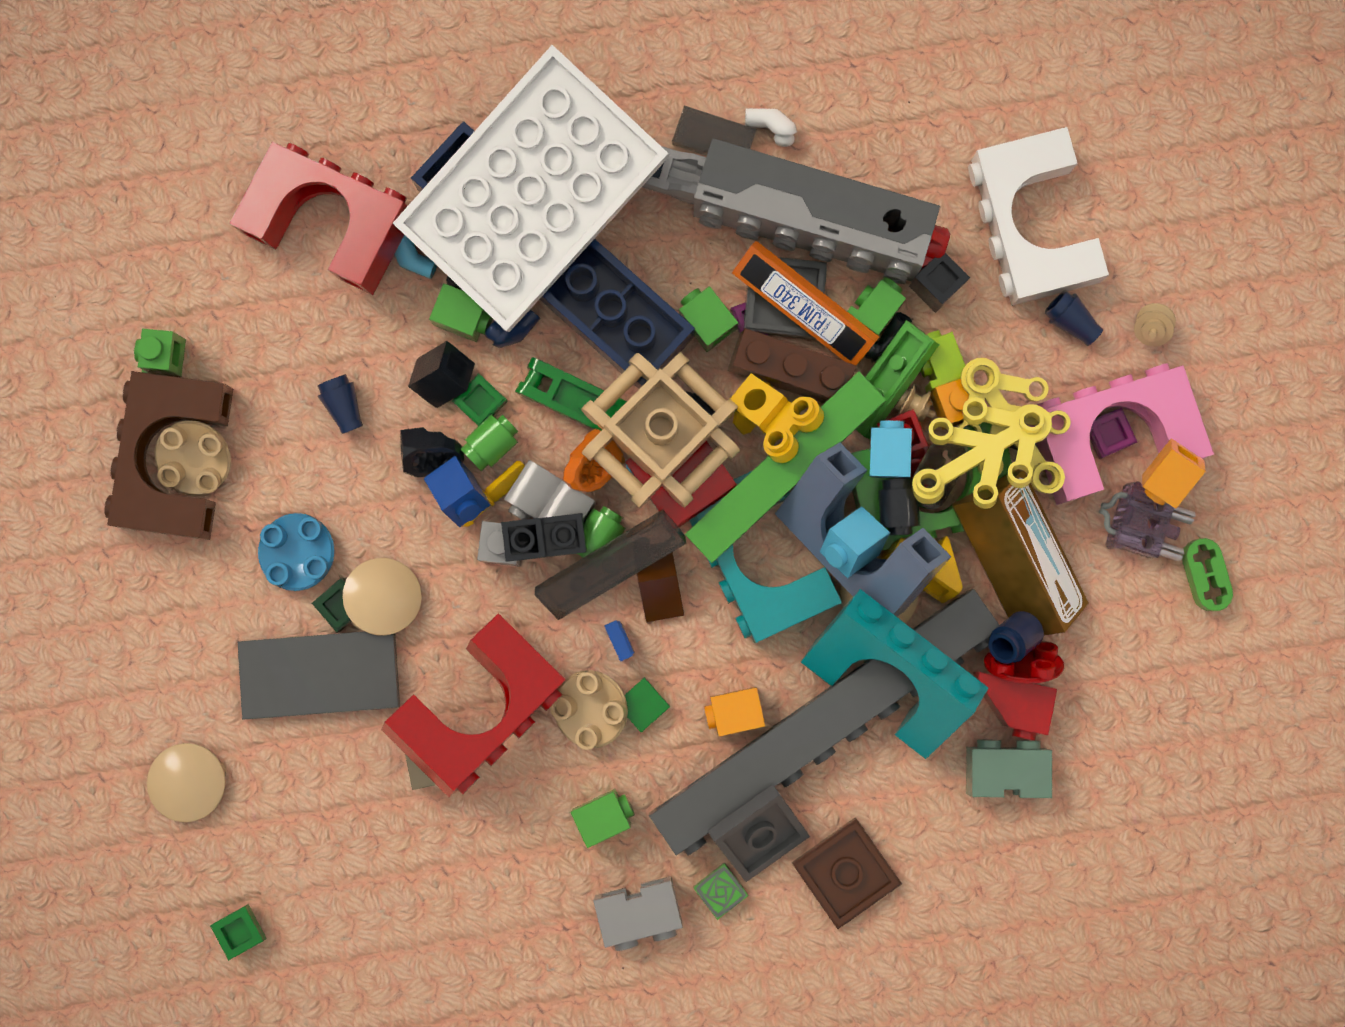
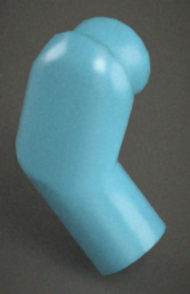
M404 235L394 254L398 264L406 270L432 279L437 265L430 258L418 254L415 244Z

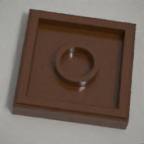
M856 817L792 862L837 929L902 885Z

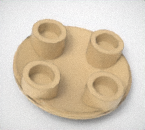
M195 420L174 423L161 433L155 446L154 458L160 483L165 487H172L180 493L192 496L212 493L224 483L229 474L231 455L228 445L221 434L206 423Z
M375 558L360 564L350 573L343 588V605L349 619L356 628L373 635H391L405 629L415 619L421 605V588L414 573L401 562L389 558Z
M593 670L580 671L569 676L558 688L563 695L550 707V711L556 719L558 727L570 741L577 744L581 749L589 750L608 745L621 734L627 721V701L622 689L611 677Z
M191 743L171 746L157 756L149 769L147 777L149 798L154 807L171 820L192 822L202 819L214 811L223 797L226 767L210 750L203 746Z

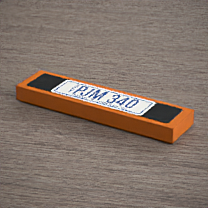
M755 241L732 272L733 275L847 363L857 366L879 338L877 334L758 241Z

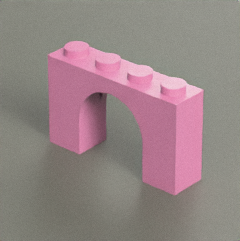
M1168 363L1145 370L1147 377L1134 381L1131 374L1110 381V389L1097 392L1096 386H1092L1073 393L1075 400L1061 404L1060 398L1057 397L1037 404L1047 412L1064 411L1069 415L1071 421L1070 427L1065 433L1058 435L1049 433L1047 438L1036 443L1045 461L1057 463L1062 467L1065 474L1063 486L1053 493L1056 505L1104 490L1090 448V431L1096 417L1106 408L1122 407L1140 416L1152 433L1158 453L1172 438L1202 459L1214 455L1184 366L1170 369ZM1059 415L1052 417V427L1060 430L1064 425L1063 418ZM1045 470L1050 484L1052 481V474L1050 471Z

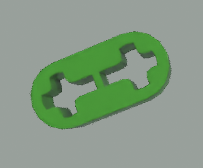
M1207 538L1189 542L1184 547L1182 562L1196 605L1206 611H1220L1227 608L1233 598V589L1219 545ZM1199 545L1202 551L1209 550L1211 558L1205 560L1208 573H1205L1202 562H1195L1193 559V555L1199 552ZM1207 577H1209L1213 588H1220L1221 595L1216 597L1217 604H1214L1212 599L1206 600L1204 597V592L1210 590Z

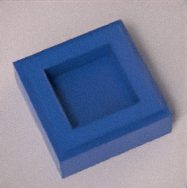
M615 620L604 625L620 662L634 656L635 652L621 621Z

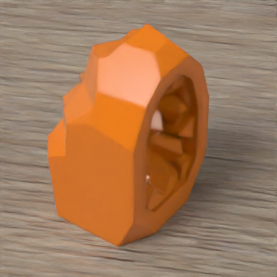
M593 429L586 434L584 440L570 454V461L564 468L563 480L571 489L583 492L595 491L603 487L612 478L595 460L589 461L582 454L584 448L601 432L598 429ZM612 440L605 449L623 465L625 463L624 455Z

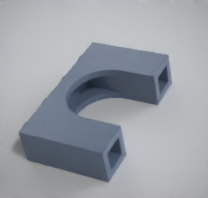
M839 442L815 457L775 515L852 596L861 589L898 617L905 612L951 556L922 528L901 542L888 559L875 558L849 578L845 577L837 568L828 563L826 558L820 553L821 547L829 529L844 519L845 501L867 472V469Z

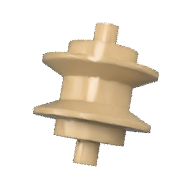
M1160 303L1144 306L1136 317L1134 325L1135 336L1141 343L1147 346L1157 347L1166 344L1174 333L1175 315L1169 307Z
M913 384L910 390L907 389L894 408L899 411L897 415L914 409L920 422H923L926 416L933 419L936 414L935 411L930 409L933 401L929 400L931 392L929 391L924 396L915 393L916 384Z

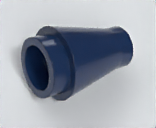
M1064 290L1045 310V314L1050 318V324L1081 340L1086 346L1091 345L1103 332V328L1097 324L1076 293L1071 295L1067 290Z
M346 374L317 385L320 391L318 398L338 425L341 434L363 426L360 419L354 382H349Z

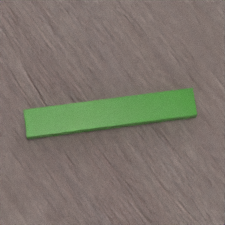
M860 371L857 372L821 406L824 412V419L820 427L812 432L798 431L795 434L799 449L792 460L786 463H777L768 456L687 531L685 535L711 563H714L795 487L817 455L839 442L842 443L882 406L886 399Z

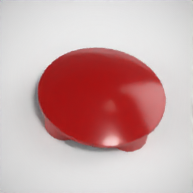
M1042 641L1021 661L1016 663H1001L990 652L984 658V666L991 674L1016 683L1047 682L1059 677L1064 671V662L1058 655V646L1047 641Z

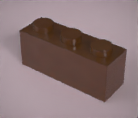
M744 328L739 334L727 371L744 377H748L752 373L763 382H769L771 386L804 397H811L818 402L825 403L853 377L856 365Z

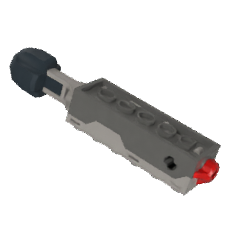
M714 138L711 140L707 157L661 146L670 156L642 186L643 188L669 195L680 201L694 204V217L700 218L699 223L704 226L720 229L724 225L736 229V234L751 240H757L758 236L773 240L772 244L788 251H794L795 247L810 251L809 255L817 260L831 262L832 258L847 262L846 266L849 269L862 273H868L869 269L884 273L883 278L887 277L899 284H905L906 280L912 282L920 269L927 266L934 258L944 256L950 239V232L947 228L935 225L940 210L939 205Z

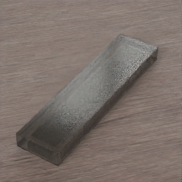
M661 510L536 586L535 596L557 620H560L686 544V536L667 513Z

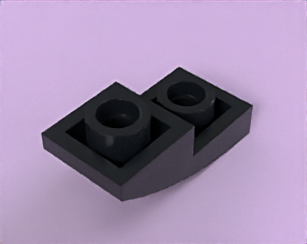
M583 513L501 522L506 562L587 552Z

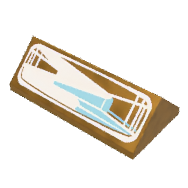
M1021 469L1015 470L1012 473L1017 479L1027 477L1026 472ZM1007 475L998 479L996 484L998 489L997 502L988 509L980 508L974 503L973 493L952 503L951 505L1007 617L1009 618L1015 612L1025 611L1034 615L1040 621L1044 636L1065 633L1089 602L1031 483L1024 488H1015L1008 482ZM981 490L978 496L983 500H989L993 497V494L989 490Z

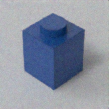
M456 456L424 478L441 510L458 527L474 520L482 511L491 506L473 473Z

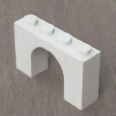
M1067 127L976 151L971 160L972 164L968 166L969 176L974 187L978 186L982 198L978 203L980 216L983 223H989L992 237L989 238L990 252L994 260L999 259L1003 273L999 275L1000 288L1004 297L1009 296L1011 306L1059 294L1064 290L1071 291L1098 284L1109 276L1099 238L1061 248L1046 249L1035 246L1025 240L1013 222L1012 202L1017 191L1032 183L1070 174L1078 164Z

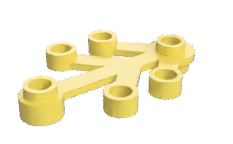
M987 358L971 360L964 366L961 372V384L969 394L968 399L980 398L983 401L986 400L991 408L1015 412L1021 407L1008 404L999 390L1023 393L1027 400L1033 402L1044 399L1049 391L1048 384L1043 378L1025 379L1001 374L996 363ZM976 371H983L987 375V382L983 386L977 385L974 382L973 377ZM1032 382H1037L1042 387V393L1038 397L1032 396L1029 392V386ZM972 407L968 410V413L972 416H978L982 412L978 407ZM1061 410L1048 412L1051 419L1053 416L1059 415L1064 420V425L1060 430L1051 427L1050 433L1054 435L1065 433L1071 424L1069 415ZM1027 418L1024 421L1028 425L1037 426L1039 424L1034 418ZM964 420L963 423H961V424L958 426V428H962V429H963L965 426L970 425V424H968V423ZM991 424L990 434L997 435L1007 428ZM970 425L975 431L982 432L979 425ZM1019 442L1015 443V446L1017 447V449H1018ZM1035 445L1031 461L1033 470L1031 484L1038 492L1054 493L1064 484V471L1057 463L1046 462ZM1003 461L1001 462L999 475L1002 473L1004 468ZM984 462L978 465V470L981 475L984 467ZM1043 470H1048L1052 474V481L1048 485H1043L1039 480V475Z
M970 398L963 405V418L968 424L979 425L985 422L1006 427L1007 429L997 435L953 427L952 423L946 418L934 419L929 425V438L934 444L945 445L950 443L973 449L937 470L923 469L916 473L912 481V490L915 498L923 504L938 502L944 495L946 484L984 462L981 480L973 490V501L978 507L983 509L993 507L998 498L996 484L1004 450L1019 442L1016 461L1009 466L1007 479L1010 485L1015 488L1028 486L1033 475L1031 461L1035 443L1043 441L1051 431L1052 420L1050 414L1043 407L1034 404L1024 405L1015 412L987 407L982 399ZM972 407H978L982 410V413L978 416H972L968 413V410ZM1027 418H1034L1039 424L1035 427H1029L1024 421ZM938 427H944L948 430V433L945 436H937L933 431ZM1021 469L1028 476L1024 479H1017L1012 473L1015 470ZM926 478H931L936 482V485L932 488H925L921 482ZM981 490H989L993 497L989 500H983L978 496V493Z

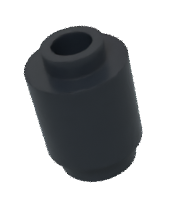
M913 478L882 480V490H878L880 523L885 528H888L890 532L889 536L913 534L912 526H920L919 501L915 498L912 490Z

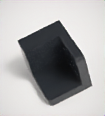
M945 253L944 256L934 258L914 277L909 287L936 313L970 277Z
M445 341L416 360L408 387L432 406L438 408L468 390L475 363L450 342Z

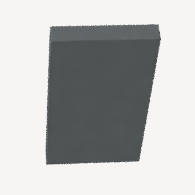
M352 632L237 642L242 720L400 707L395 634L373 635L367 632Z

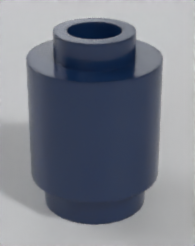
M1025 611L1015 612L992 631L989 640L990 653L1001 663L1019 662L1042 642L1044 636L1043 627L1034 615Z

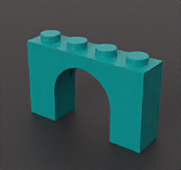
M752 471L733 480L738 485ZM788 492L777 504L785 501L790 492ZM723 498L689 520L691 526L693 527ZM733 545L714 563L708 560L711 568L719 566L725 579L718 582L728 604L733 601L736 602L741 613L740 616L735 618L743 637L746 639L752 636L754 643L842 603L825 567L790 584L780 587H765L752 582L740 571L734 558Z
M861 589L858 590L818 636L801 660L802 664L831 686L853 663L863 659L880 660L902 671L915 686L919 701L908 711L894 735L925 759L975 713L988 690L985 684Z

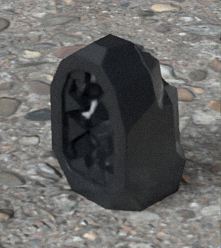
M424 427L400 430L403 473L414 477H426L454 456L463 463L464 453L461 451L462 445L457 440L448 438L442 432H428Z

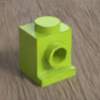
M940 330L927 334L940 344L920 371L923 377L929 376L930 382L925 386L927 393L929 391L932 392L935 387L961 379V372L965 363L953 332L941 335Z

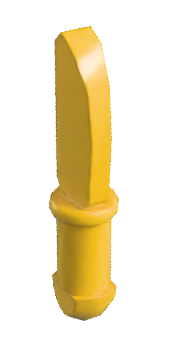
M521 461L513 463L485 489L484 494L492 507L495 505L494 502L509 492L525 465ZM474 520L465 523L461 527H468L473 525Z

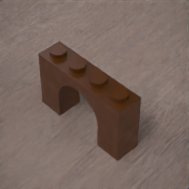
M131 371L130 381L127 380L123 388V401L126 403L124 419H120L117 426V440L120 441L118 457H114L111 464V478L114 480L112 495L107 497L104 508L105 517L108 518V526L197 539H211L216 502L201 498L167 494L160 490L148 474L146 453L153 437L162 428L175 422L195 420L206 424L228 427L233 388L224 383Z

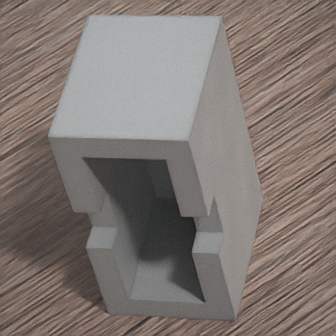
M671 876L641 883L640 892L627 895L625 887L595 895L593 900L605 948L614 946L615 951L630 949L638 945V939L653 936L654 941H661L676 936V930L683 928Z

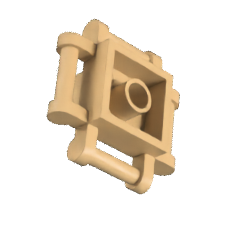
M636 353L628 361L630 366L594 402L589 400L581 408L587 418L602 429L584 448L582 454L589 461L595 460L633 496L631 501L639 508L644 506L661 486L680 506L685 508L693 500L691 495L727 458L732 460L740 452L738 446L719 428L735 413L738 406L731 399L726 401L688 365L690 361L682 353L676 355L663 369L660 368L659 370L642 355ZM678 376L715 413L712 416L708 414L672 379ZM640 377L645 378L647 382L610 418L605 412ZM707 439L711 440L716 448L681 483L674 479L672 475ZM612 440L643 471L651 476L644 485L605 449Z

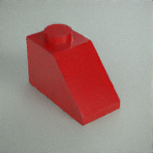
M973 672V676L988 687L984 698L1002 726L1013 728L1012 736L1035 741L1037 733L1049 735L1057 694L1056 688L1033 683H1016L991 674Z

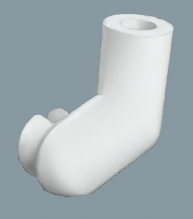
M745 109V128H768L775 133V144L781 147H788L794 143V134L797 132L795 123L780 110Z

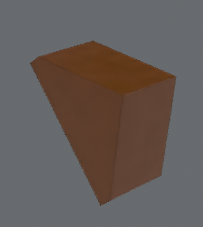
M671 540L632 546L646 623L684 616Z

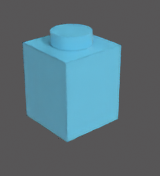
M884 420L880 421V428L871 427L870 477L910 478L912 429L904 428V421Z
M861 506L829 529L820 553L831 566L837 568L845 577L849 578L880 555L890 532Z

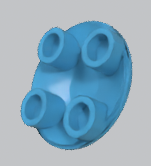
M301 513L288 514L276 519L262 529L258 547V559L263 573L271 584L291 591L305 590L321 582L330 571L334 560V543L330 532L318 519Z

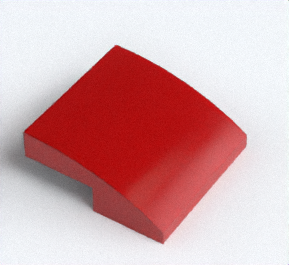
M707 440L672 475L679 483L713 451ZM631 458L625 461L632 474L643 485L651 478ZM722 463L691 495L693 500L685 508L680 506L662 486L650 500L671 530L675 531L726 496L737 484Z

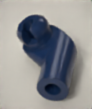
M530 309L510 332L504 330L494 321L486 330L485 336L494 342L493 346L498 348L521 342L541 318Z

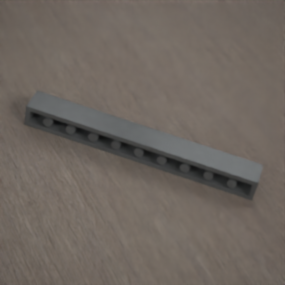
M971 589L921 622L913 630L957 664L962 665L964 660L961 656L972 648L976 652H980L989 646L991 633L999 624L976 591ZM869 659L649 813V817L677 856L684 851L688 856L706 844L704 836L708 834L709 829L718 824L722 819L738 810L771 785L777 786L781 783L784 788L791 785L804 775L801 771L802 767L812 760L818 765L831 757L836 752L832 746L844 738L848 742L855 740L868 730L865 723L877 715L881 720L888 717L900 708V705L897 703L899 699L909 692L912 697L918 695L917 690L911 680L898 668L880 660Z

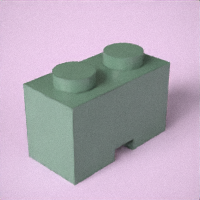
M977 740V747H966V794L971 797L1004 798L1005 789L1013 790V795H1019L1020 798H1052V750L1041 748V741L1017 740V747H1001V740Z

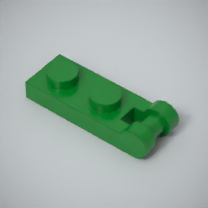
M532 357L527 366L529 372L525 381L519 382L515 392L582 425L602 431L599 426L587 418L581 408L589 400L594 402L604 390ZM543 377L553 380L547 393L538 389ZM619 398L605 413L611 418L627 401Z

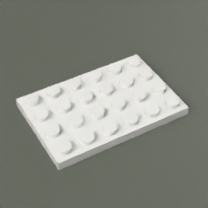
M551 45L398 216L393 224L504 330L510 332L670 155L559 50Z

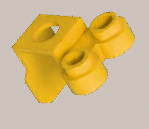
M752 373L730 398L738 406L732 422L734 426L744 435L750 433L757 425L765 435L763 442L765 452L777 463H786L796 456L799 444L795 434L798 431L812 432L820 427L824 419V412L815 399L799 397L791 403L783 394L775 390L769 382H763ZM808 408L806 413L799 415L802 410ZM783 438L779 445L774 446L779 439Z

